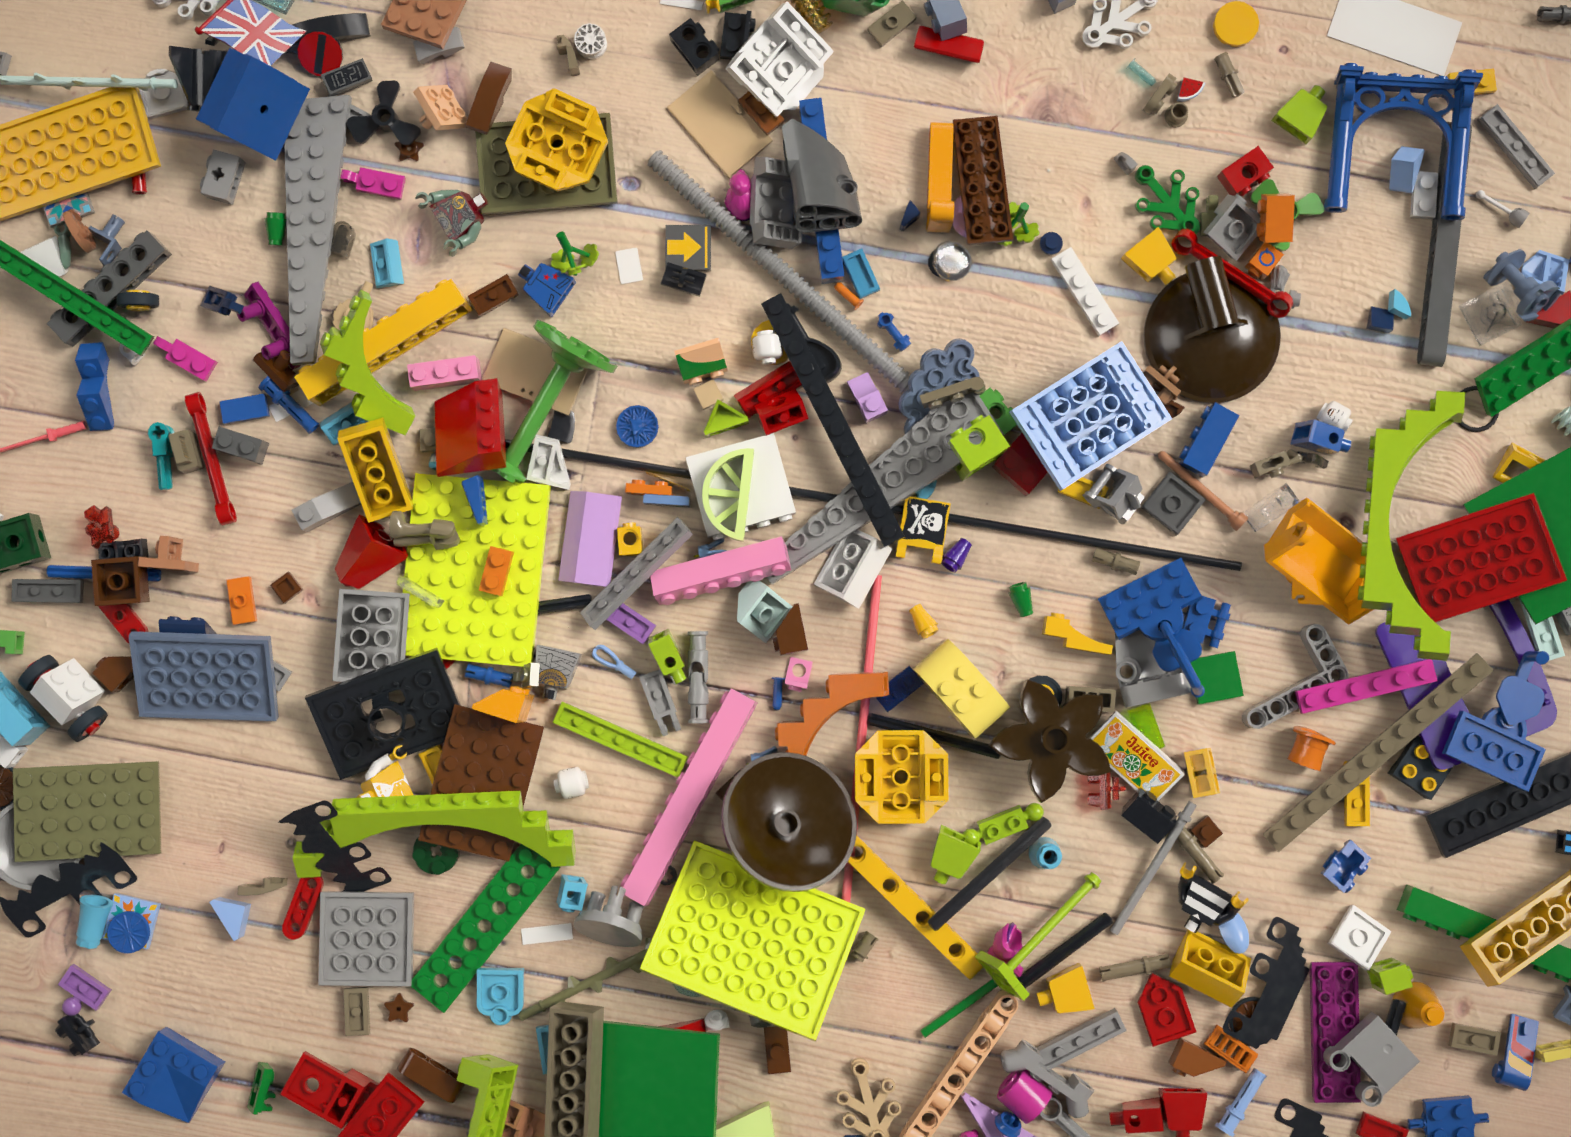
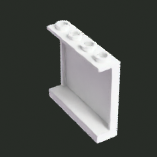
M774 433L686 457L707 537H713V541L726 538L727 536L714 527L705 512L702 499L703 484L713 464L722 456L735 450L754 449L745 532L749 531L748 527L757 525V528L769 526L772 520L779 519V522L793 519L792 515L796 514ZM744 457L728 462V465L740 480ZM723 468L716 473L710 488L740 491ZM709 495L710 508L715 518L739 500L738 498ZM737 511L720 523L732 532L735 531Z

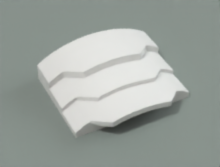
M785 2L751 35L725 69L740 85H744L758 101H761L775 117H778L783 110H796L799 106V100H804L823 78V63L834 51L788 2Z

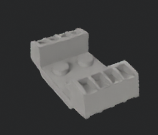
M755 157L754 174L751 178L750 225L752 226L753 243L793 249L801 244L803 233L797 230L796 225H793V190L791 178H788L786 163L784 160L769 157Z

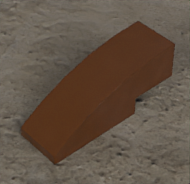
M490 62L476 93L467 119L466 128L488 134L504 103V95L512 81V68Z

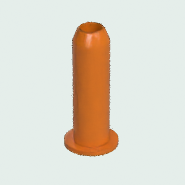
M837 282L835 284V290L855 307L854 310H857L862 305L863 299L860 300L842 283Z

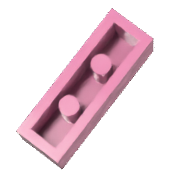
M475 355L407 364L410 388L414 391L470 384L474 381L482 380L480 360Z

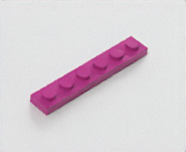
M1425 659L1296 690L1295 694L1300 713L1304 714L1437 682L1433 661Z

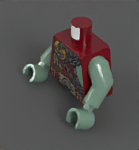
M440 190L431 192L429 195L425 192H419L416 195L415 199L423 198L425 200V203L418 205L420 209L426 208L428 203L432 204L429 207L449 238L444 243V249L448 247L454 248L449 251V256H455L458 248L463 249L476 241L481 230V224L484 222V218L479 210L488 205V201L482 193L473 198L468 193L459 190Z

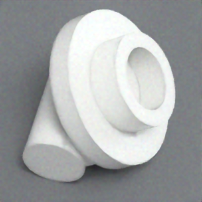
M713 1010L705 1017L707 1031L730 1028L728 1016L722 1010Z

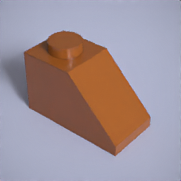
M1179 1038L1168 1061L1174 1067L1172 1071L1183 1077L1186 1074L1195 1077L1226 1065V1061L1223 1058L1183 1038Z

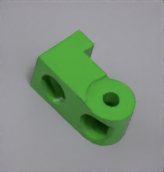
M0 630V647H5V653L23 654L25 632Z

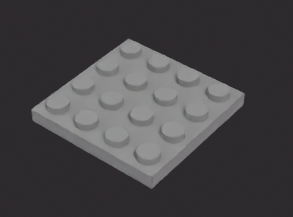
M320 892L318 985L412 986L414 892Z

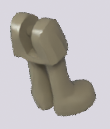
M393 511L390 516V537L394 538L395 547L433 544L436 550L455 547L460 542L452 521L434 519L432 523L411 524L406 522L402 511Z

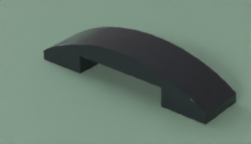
M366 13L330 15L292 24L306 31L296 43H300L306 34L313 31H325L332 34L337 40L347 38L350 41L371 36Z

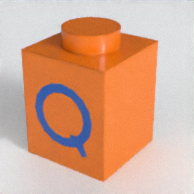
M1264 242L1245 265V268L1248 269V274L1253 278L1264 280L1284 254L1271 244Z

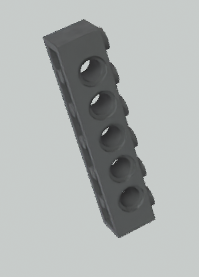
M148 230L141 232L134 238V242L128 248L122 249L117 254V258L112 263L106 264L101 269V273L95 279L89 280L84 285L82 291L113 310L117 307L118 293L135 290L172 253ZM145 251L144 259L138 261V255ZM125 267H128L129 271L127 275L122 276V270ZM111 282L112 288L105 292L106 284ZM63 308L52 314L51 320L47 325L64 343L74 347L94 326L78 317L75 323H72L74 313Z

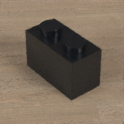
M1141 787L1123 806L1121 814L1122 817L1157 844L1176 825L1177 815L1171 807L1162 805L1157 801L1153 793L1144 791Z

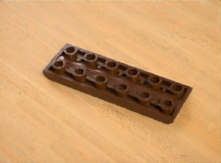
M998 116L954 119L953 134L967 245L1013 241Z

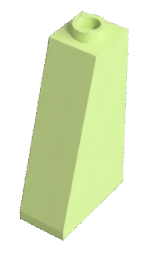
M769 1101L716 1125V1137H775Z

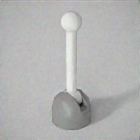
M1483 190L1476 192L1478 199H1484L1508 213L1510 223L1517 228L1521 227L1529 215V212L1522 208L1510 210L1485 195Z

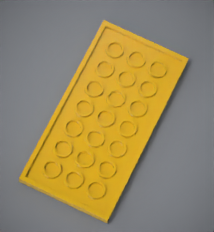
M108 87L1 124L0 221L161 167L139 88Z

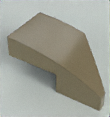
M557 35L559 55L567 54L571 76L580 75L579 65L571 43L564 35Z
M268 876L263 878V885L242 884L238 886L237 895L248 896L271 892L286 886L288 878Z

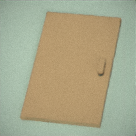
M712 70L671 105L667 106L671 114L728 179L773 142L770 136H766L740 106L738 100Z
M503 328L482 380L498 378L501 390L534 402L556 363L551 357L552 349L548 344ZM584 368L579 373L572 372L551 409L569 416L588 369Z

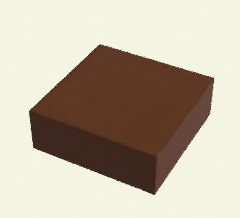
M289 571L270 585L284 604L303 591V588Z

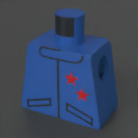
M540 263L536 270L525 264L518 273V276L527 281L523 290L550 317H553L576 284L572 276L561 273L559 270Z

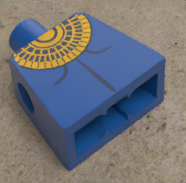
M1313 419L1296 423L1290 445L1322 454L1338 453L1339 451L1347 453L1351 447V440L1343 438L1345 433L1343 429Z

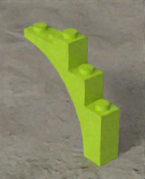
M360 289L358 295L352 297L349 304L350 311L347 316L342 317L339 329L331 326L329 332L323 334L320 345L325 356L342 362L336 371L339 385L357 392L351 403L355 416L367 421L383 417L388 429L406 435L415 418L412 407L397 400L383 389L372 375L366 363L363 348V331L372 300L369 293Z

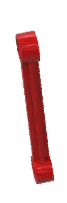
M1190 229L1178 231L1172 240V248L1179 255L1191 254L1199 260L1218 256L1199 244L1197 235ZM1178 237H1186L1190 240L1192 246H1182L1178 241ZM1222 259L1226 276L1229 280L1265 302L1268 312L1272 316L1283 318L1288 315L1293 306V298L1290 294L1284 291L1274 293ZM1273 300L1284 301L1288 308L1284 310L1278 309L1274 305Z
M200 392L185 395L186 407L193 418L214 494L217 519L222 526L237 522L236 511L229 500L216 450L212 448L213 438L206 417L207 407L205 400Z

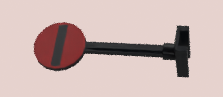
M325 31L310 32L301 39L300 43L295 42L287 50L297 53L301 65L309 73L316 76H321V74L339 68L343 61V49L339 41L332 34ZM211 36L205 40V44L215 46L220 42Z

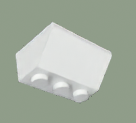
M857 530L835 545L814 585L859 609L892 548L889 546L884 547L877 538Z

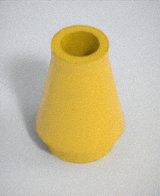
M921 604L909 610L918 636L921 635L923 639H926L939 631L937 628L938 623L927 613Z

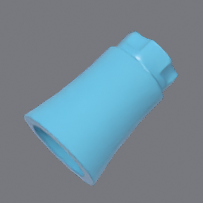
M1040 837L1029 847V859L1037 868L1054 869L1061 863L1062 853L1059 845L1053 839ZM1046 851H1050L1051 856L1048 859L1043 858L1044 853Z
M85 895L80 898V913L76 932V944L79 947L94 949L100 944L108 915L113 906L111 899L100 895Z

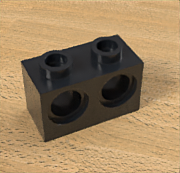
M690 18L672 31L669 36L671 43L696 75L699 76L719 60V48L712 39L708 41L704 35L706 32L699 22L694 23ZM688 33L695 35L694 39L690 41L685 40L683 37ZM700 51L709 53L706 58H699L697 56Z

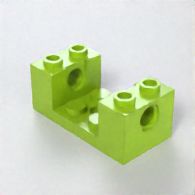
M980 415L970 422L971 427L965 431L961 427L950 435L952 439L949 440L948 444L961 463L954 470L962 481L1001 457L1010 447L990 415L985 418ZM969 434H979L981 443L977 445L972 444L969 441Z

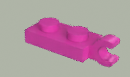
M360 167L359 174L342 169L340 177L343 179V182L356 184V190L359 192L402 200L405 176Z
M157 336L153 342L154 345L168 352L165 359L206 382L218 363L178 339L171 344Z

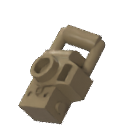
M1292 449L1287 452L1285 450L1250 465V469L1254 478L1263 475H1270L1271 478L1283 474V469L1287 466L1300 463L1302 455Z

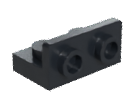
M747 10V14L725 12L720 59L732 60L739 49L750 38V32H755L756 19L752 18V11Z

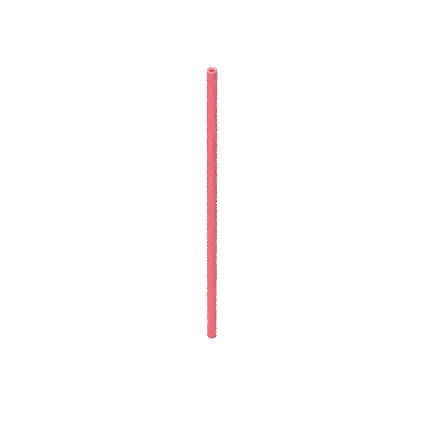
M878 575L872 584L864 672H873L881 575ZM870 698L861 699L856 752L866 743ZM854 765V775H853V785H852V796H851V800H852V803H853V806H854V809H855L856 821H857V829H858V819H859V808H860V805L855 801V765ZM856 846L853 848V852L851 854V856L855 857ZM847 862L844 868L842 900L850 903L854 867Z

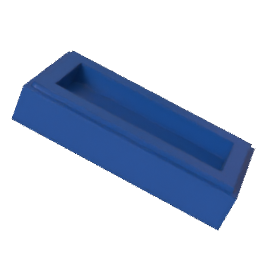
M266 394L219 401L222 421L225 425L270 417Z

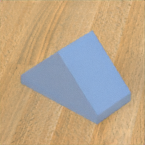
M1401 146L1391 159L1389 185L1391 191L1413 194L1425 152L1424 149Z
M223 897L210 901L209 903L233 941L243 937L251 904Z

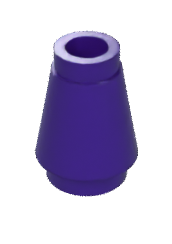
M960 538L942 556L941 564L953 573L961 570L972 544L966 539Z

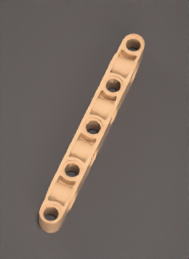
M1000 990L907 1121L899 1137H932L1016 1013L1018 1001L1015 996L1004 990ZM1004 998H1011L1012 1004L1004 1007L1001 1006V1001ZM979 1036L986 1037V1041L982 1045L974 1043L975 1039ZM953 1074L960 1076L959 1081L956 1083L948 1081L949 1077ZM925 1113L934 1115L930 1121L922 1119Z

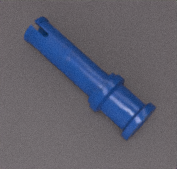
M269 376L260 383L258 388L261 391L264 390L272 398L274 404H280L308 434L313 433L320 424L290 396V390L283 392Z

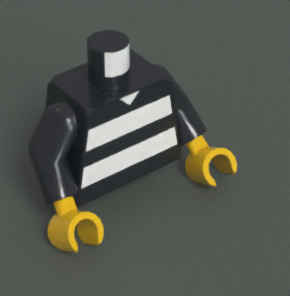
M1186 862L1183 863L1180 869L1181 877L1178 884L1179 903L1182 905L1181 910L1190 914L1184 925L1188 930L1197 933L1202 922L1210 927L1213 925L1220 926L1234 919L1240 909L1249 901L1248 898L1244 901L1239 900L1238 895L1240 891L1233 896L1194 874L1197 869L1195 865L1192 871H1189L1185 867Z

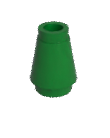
M266 212L264 220L269 240L268 245H282L287 224L285 213Z
M1020 582L1010 586L1008 594L1020 617L1032 615L1034 612L1031 588L1027 586V582Z

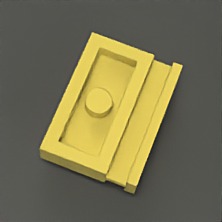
M1571 1039L1536 1045L1534 1057L1542 1060V1062H1553L1571 1058Z

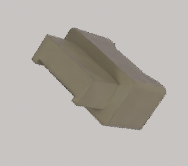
M187 429L169 434L178 471L191 473L204 469V463L200 457L196 442V434Z

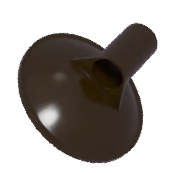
M1214 256L1185 266L1186 273L1171 281L1157 295L1148 311L1144 325V346L1151 367L1158 371L1162 365L1168 370L1175 366L1177 369L1173 374L1180 380L1176 384L1171 380L1169 381L1181 390L1179 395L1195 402L1208 404L1236 400L1258 387L1268 376L1276 362L1281 339L1279 320L1268 312L1267 304L1229 280L1226 276L1221 256Z
M790 752L764 755L740 769L716 792V795L723 801L722 829L730 853L749 876L767 887L786 892H801L817 888L833 879L844 868L853 852L857 835V821L850 795L839 778L825 765L815 759Z

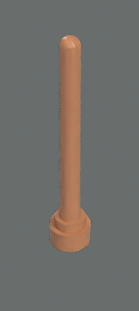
M1165 451L1158 453V458L1228 518L1229 526L1235 531L1247 521L1248 517L1243 512L1239 513L1237 510L1234 512Z

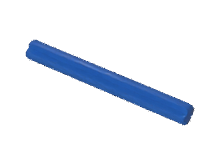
M49 565L47 567L48 577L93 579L92 566ZM147 569L148 581L161 580L162 572L160 569Z

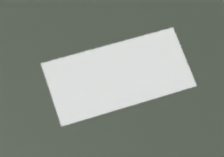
M1339 0L1327 36L1444 76L1462 22L1400 0Z

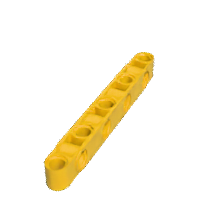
M856 835L854 847H860L862 853L858 857L850 856L848 862L954 966L971 980L983 968L975 958L978 953L947 923L938 931H934L927 921L936 912ZM886 879H893L895 885L891 889H885L883 882ZM925 911L928 913V917L924 921H918L916 919L917 913ZM952 944L961 945L959 952H949V947Z

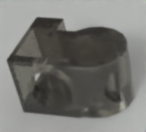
M340 221L334 224L331 243V254L349 259L356 238V232L349 223Z

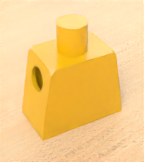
M1159 227L1127 251L1121 258L1147 282L1158 276L1167 285L1176 278L1175 274L1168 267L1176 260V256Z
M1076 963L1047 977L1048 990L1036 993L1040 1007L1053 1003L1057 1013L1095 1009L1083 966L1080 963Z

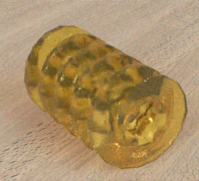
M790 0L795 5V10L800 12V16L817 34L825 31L833 24L832 21H827L831 17V13L823 14L827 8L824 5L819 7L821 0Z

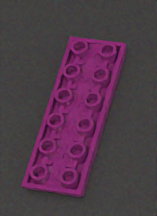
M1311 962L1310 1015L1314 1103H1361V1100L1355 1094L1356 1086L1361 1082L1360 1067L1350 1058L1351 1062L1348 1069L1339 1072L1327 1065L1323 1058L1324 1051L1328 1047L1335 1046L1359 1024L1358 965L1354 962ZM1341 1054L1334 1055L1333 1064H1337L1341 1060Z

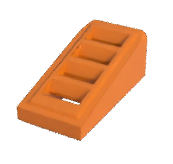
M1219 1025L1215 1026L1204 1042L1205 1045L1244 1073H1247L1258 1057V1053L1240 1040L1224 1033L1223 1028ZM1222 1033L1224 1037L1216 1047L1214 1044ZM1231 1040L1232 1043L1230 1044L1228 1049L1225 1052H1223V1048L1225 1047L1227 1042ZM1240 1046L1241 1048L1238 1050L1234 1058L1230 1057L1236 1049V1047ZM1247 1051V1052H1248L1247 1055L1245 1056V1058L1243 1059V1061H1242L1241 1063H1239L1240 1059L1242 1058V1056H1243V1055L1245 1054V1052Z

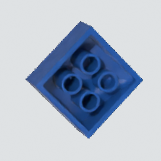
M165 1027L157 1032L122 1093L141 1105L190 1123L226 1061L172 1029Z

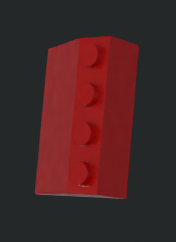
M498 378L474 381L435 401L437 477L506 468L503 394Z

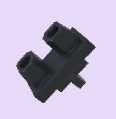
M667 262L661 285L700 297L707 274Z
M78 1013L74 1016L67 1015L57 1021L59 1025L55 1032L61 1038L69 1037L72 1041V1044L69 1045V1050L73 1056L83 1055L100 1043L91 1029V1026L95 1023L94 1019L86 1022L82 1015L80 1016Z

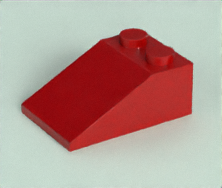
M1023 433L1017 437L992 466L993 469L1025 496L1029 495L1048 473Z

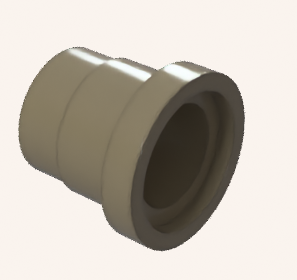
M1175 103L1168 107L1165 112V121L1171 127H1181L1187 121L1188 107L1184 103ZM1173 110H1180L1183 117H1176Z

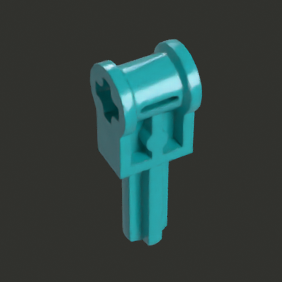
M157 422L149 427L148 436L152 441L153 456L157 459L159 489L170 490L173 488L171 457H174L169 440V433L172 434L175 431L172 427ZM165 431V434H162L160 438L159 434Z

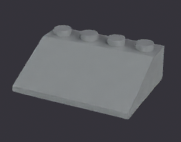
M339 589L332 681L344 682L405 659L409 593Z

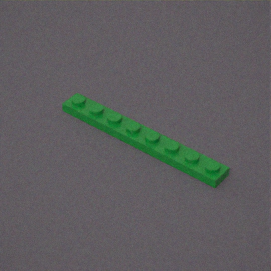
M0 240V267L135 353L143 356L154 339L153 335Z

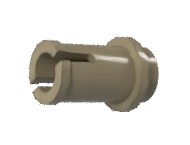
M866 931L856 948H852L854 950L852 955L862 962L865 958L868 959L867 955L876 941H878V938Z

